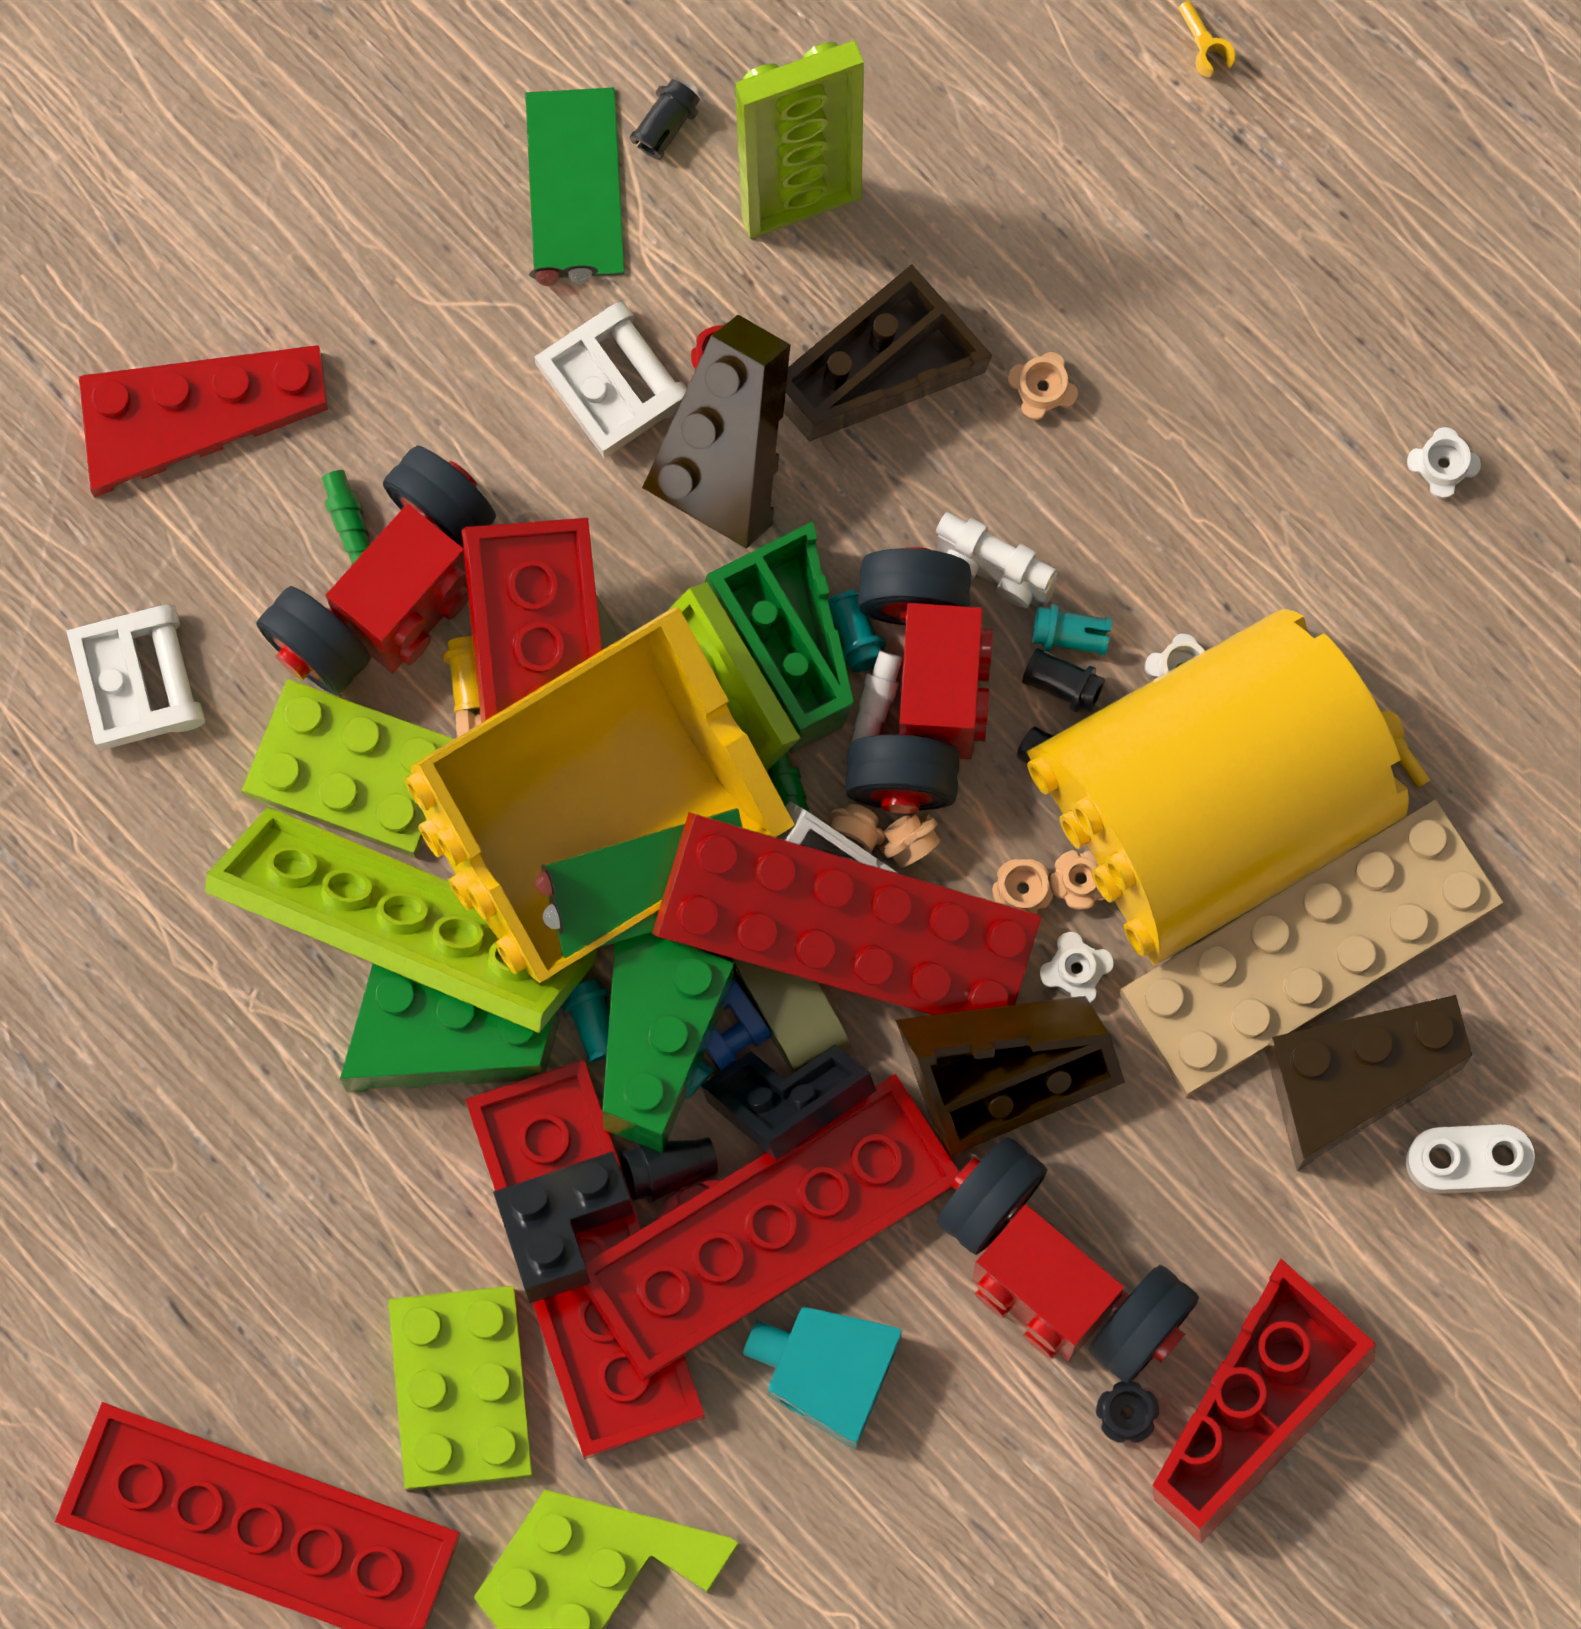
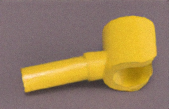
M1191 1L1182 3L1179 6V11L1200 50L1195 63L1197 71L1204 77H1212L1214 71L1206 58V53L1212 51L1221 54L1226 66L1230 69L1235 61L1234 47L1223 38L1212 37Z
M1382 711L1381 713L1401 758L1399 762L1415 785L1420 788L1431 779L1409 750V745L1404 740V729L1398 715L1391 711Z

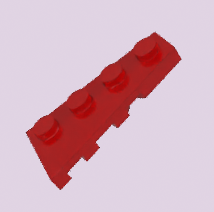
M319 345L79 376L90 491L95 498L113 491V486L136 477L148 478L166 471L165 467L198 454L200 457H204L222 450V445L251 434L257 437L328 410L322 353Z

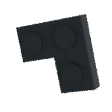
M836 1045L785 1079L750 1051L701 1084L707 1102L775 1160L797 1147L807 1138L876 1091L870 1072Z
M614 1151L493 1192L530 1304L591 1283L574 1234L634 1214Z

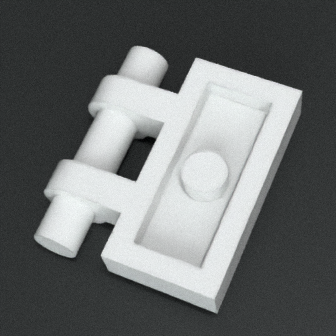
M949 512L943 515L935 532L938 534L937 551L952 554L967 561L971 569V580L977 575L996 585V592L1011 604L1021 608H1028L1030 604L1037 608L1046 607L1055 591L1058 573L1055 568L1036 559V551L1021 543L1015 548L988 533L987 525L972 517L966 522Z

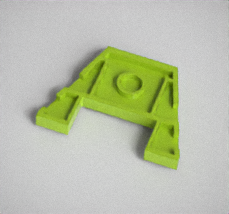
M544 1489L473 1598L498 1629H605L651 1558H654L708 1593L739 1543L731 1537Z

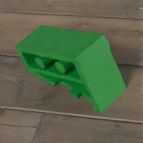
M813 521L708 573L704 582H708L801 739L788 750L790 754L842 728L854 704L838 630L834 628L828 602L829 589L826 576L822 575L815 544L817 536Z
M652 932L615 943L602 1111L604 1130L663 1153L734 984L733 962L695 947L658 937L652 934Z
M373 963L340 1081L347 1093L364 1092L367 1089L405 1086L408 1089L423 1088L426 1085L464 1082L467 1085L520 1081L546 1072L560 1022L558 1010L541 1032L538 1033Z

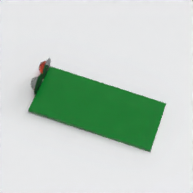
M614 87L525 92L534 270L529 273V276L536 279L542 286H552L557 282L558 278L569 277L572 282L581 285L587 283L591 276L624 274Z
M738 808L708 816L712 819L743 827ZM685 823L553 863L542 864L541 872L535 878V888L540 894L549 898V906L543 912V921L549 928L556 929L564 958L569 957L662 900ZM659 910L598 948L652 932Z

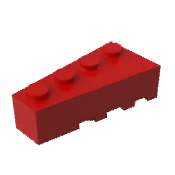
M1281 1258L1270 1275L1269 1282L1258 1302L1252 1307L1243 1323L1242 1330L1227 1357L1221 1362L1210 1381V1386L1196 1412L1190 1417L1152 1485L1154 1501L1200 1544L1205 1541L1375 1361L1376 1343Z

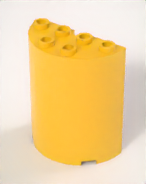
M671 608L411 766V775L405 778L409 792L423 810L427 819L418 825L423 839L436 857L439 858L445 855L455 872V875L449 878L448 882L456 898L467 911L475 908L481 918L487 922L499 939L495 942L500 956L514 974L524 969L532 978L541 983L659 910L662 900L569 957L564 958L552 919L548 894L542 878V864L546 865L684 824L688 812L708 817L738 808L743 828L774 837L795 826L747 734L740 729L733 719L727 706L729 700L680 608Z
M1288 609L1277 610L1026 752L1031 759L1027 766L1032 780L1043 794L1051 793L1063 813L1059 820L1070 843L1077 849L1086 845L1094 855L1098 867L1094 868L1091 874L1098 891L1106 901L1110 903L1116 902L1127 921L1123 928L1129 943L1137 954L1142 957L1147 955L1153 966L1261 905L1405 818L1408 811V788L1394 777L1391 765L1400 761L1401 758L1387 723L1371 693L1335 643L1325 633L1313 638L1308 634L1304 616Z

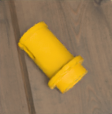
M473 636L451 639L447 642L448 651L443 654V661L450 664L455 706L453 708L454 715L456 716L457 710L468 709L473 714L480 715Z

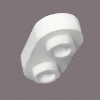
M1510 1125L1437 1127L1428 1129L1416 1137L1406 1155V1168L1411 1180L1420 1189L1429 1193L1504 1191L1515 1188L1525 1180L1533 1168L1535 1154L1533 1145L1527 1135ZM1498 1145L1510 1148L1514 1155L1513 1164L1502 1166L1496 1163L1492 1156L1493 1148ZM1436 1148L1446 1150L1451 1157V1165L1445 1169L1436 1168L1430 1162V1151Z

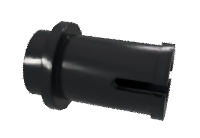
M673 79L670 80L667 86L658 87L655 92L658 96L657 101L636 131H633L629 137L633 144L639 143L637 148L657 160H661L665 154L664 151L687 118L695 119L698 114L695 108L700 101L698 95L683 83Z
M1037 648L1027 664L1022 683L1027 686L1031 685L1071 703V711L1078 712L1082 708L1091 712L1102 692L1105 678L1096 674V667L1090 665L1085 670Z

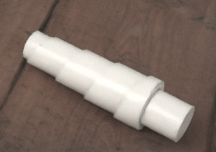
M879 651L873 673H867L865 677V687L859 702L860 708L854 724L855 730L851 742L859 738L880 734L900 684L896 681L903 658Z

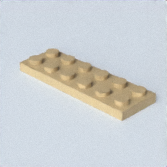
M1435 799L1124 986L1119 994L1183 1095L1187 1098L1265 1051L1272 1037L1300 1030L1498 910L1504 902Z

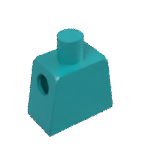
M802 1307L791 1333L756 1320L742 1355L776 1368L768 1387L769 1397L846 1446L857 1449L902 1339V1330L894 1326Z

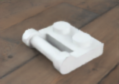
M618 302L608 307L534 357L536 366L604 459L664 418L674 416L687 390L682 381L675 382L632 324L635 316L624 302ZM613 337L655 396L642 403L599 344L606 338Z
M156 606L66 630L93 739L98 751L169 732L189 731L205 723L201 703L194 702L176 633V629L180 627L176 606ZM144 635L152 636L170 707L152 711L134 641V638Z

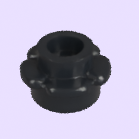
M1121 1381L1116 1383L1110 1392L1105 1391L1101 1394L1096 1405V1415L1102 1420V1432L1112 1441L1123 1443L1125 1440H1131L1133 1443H1139L1153 1433L1155 1428L1153 1421L1159 1415V1405L1155 1396L1150 1391L1143 1390L1139 1383L1134 1381L1125 1383ZM1124 1407L1132 1408L1134 1412L1132 1418L1126 1419L1122 1416L1121 1411Z

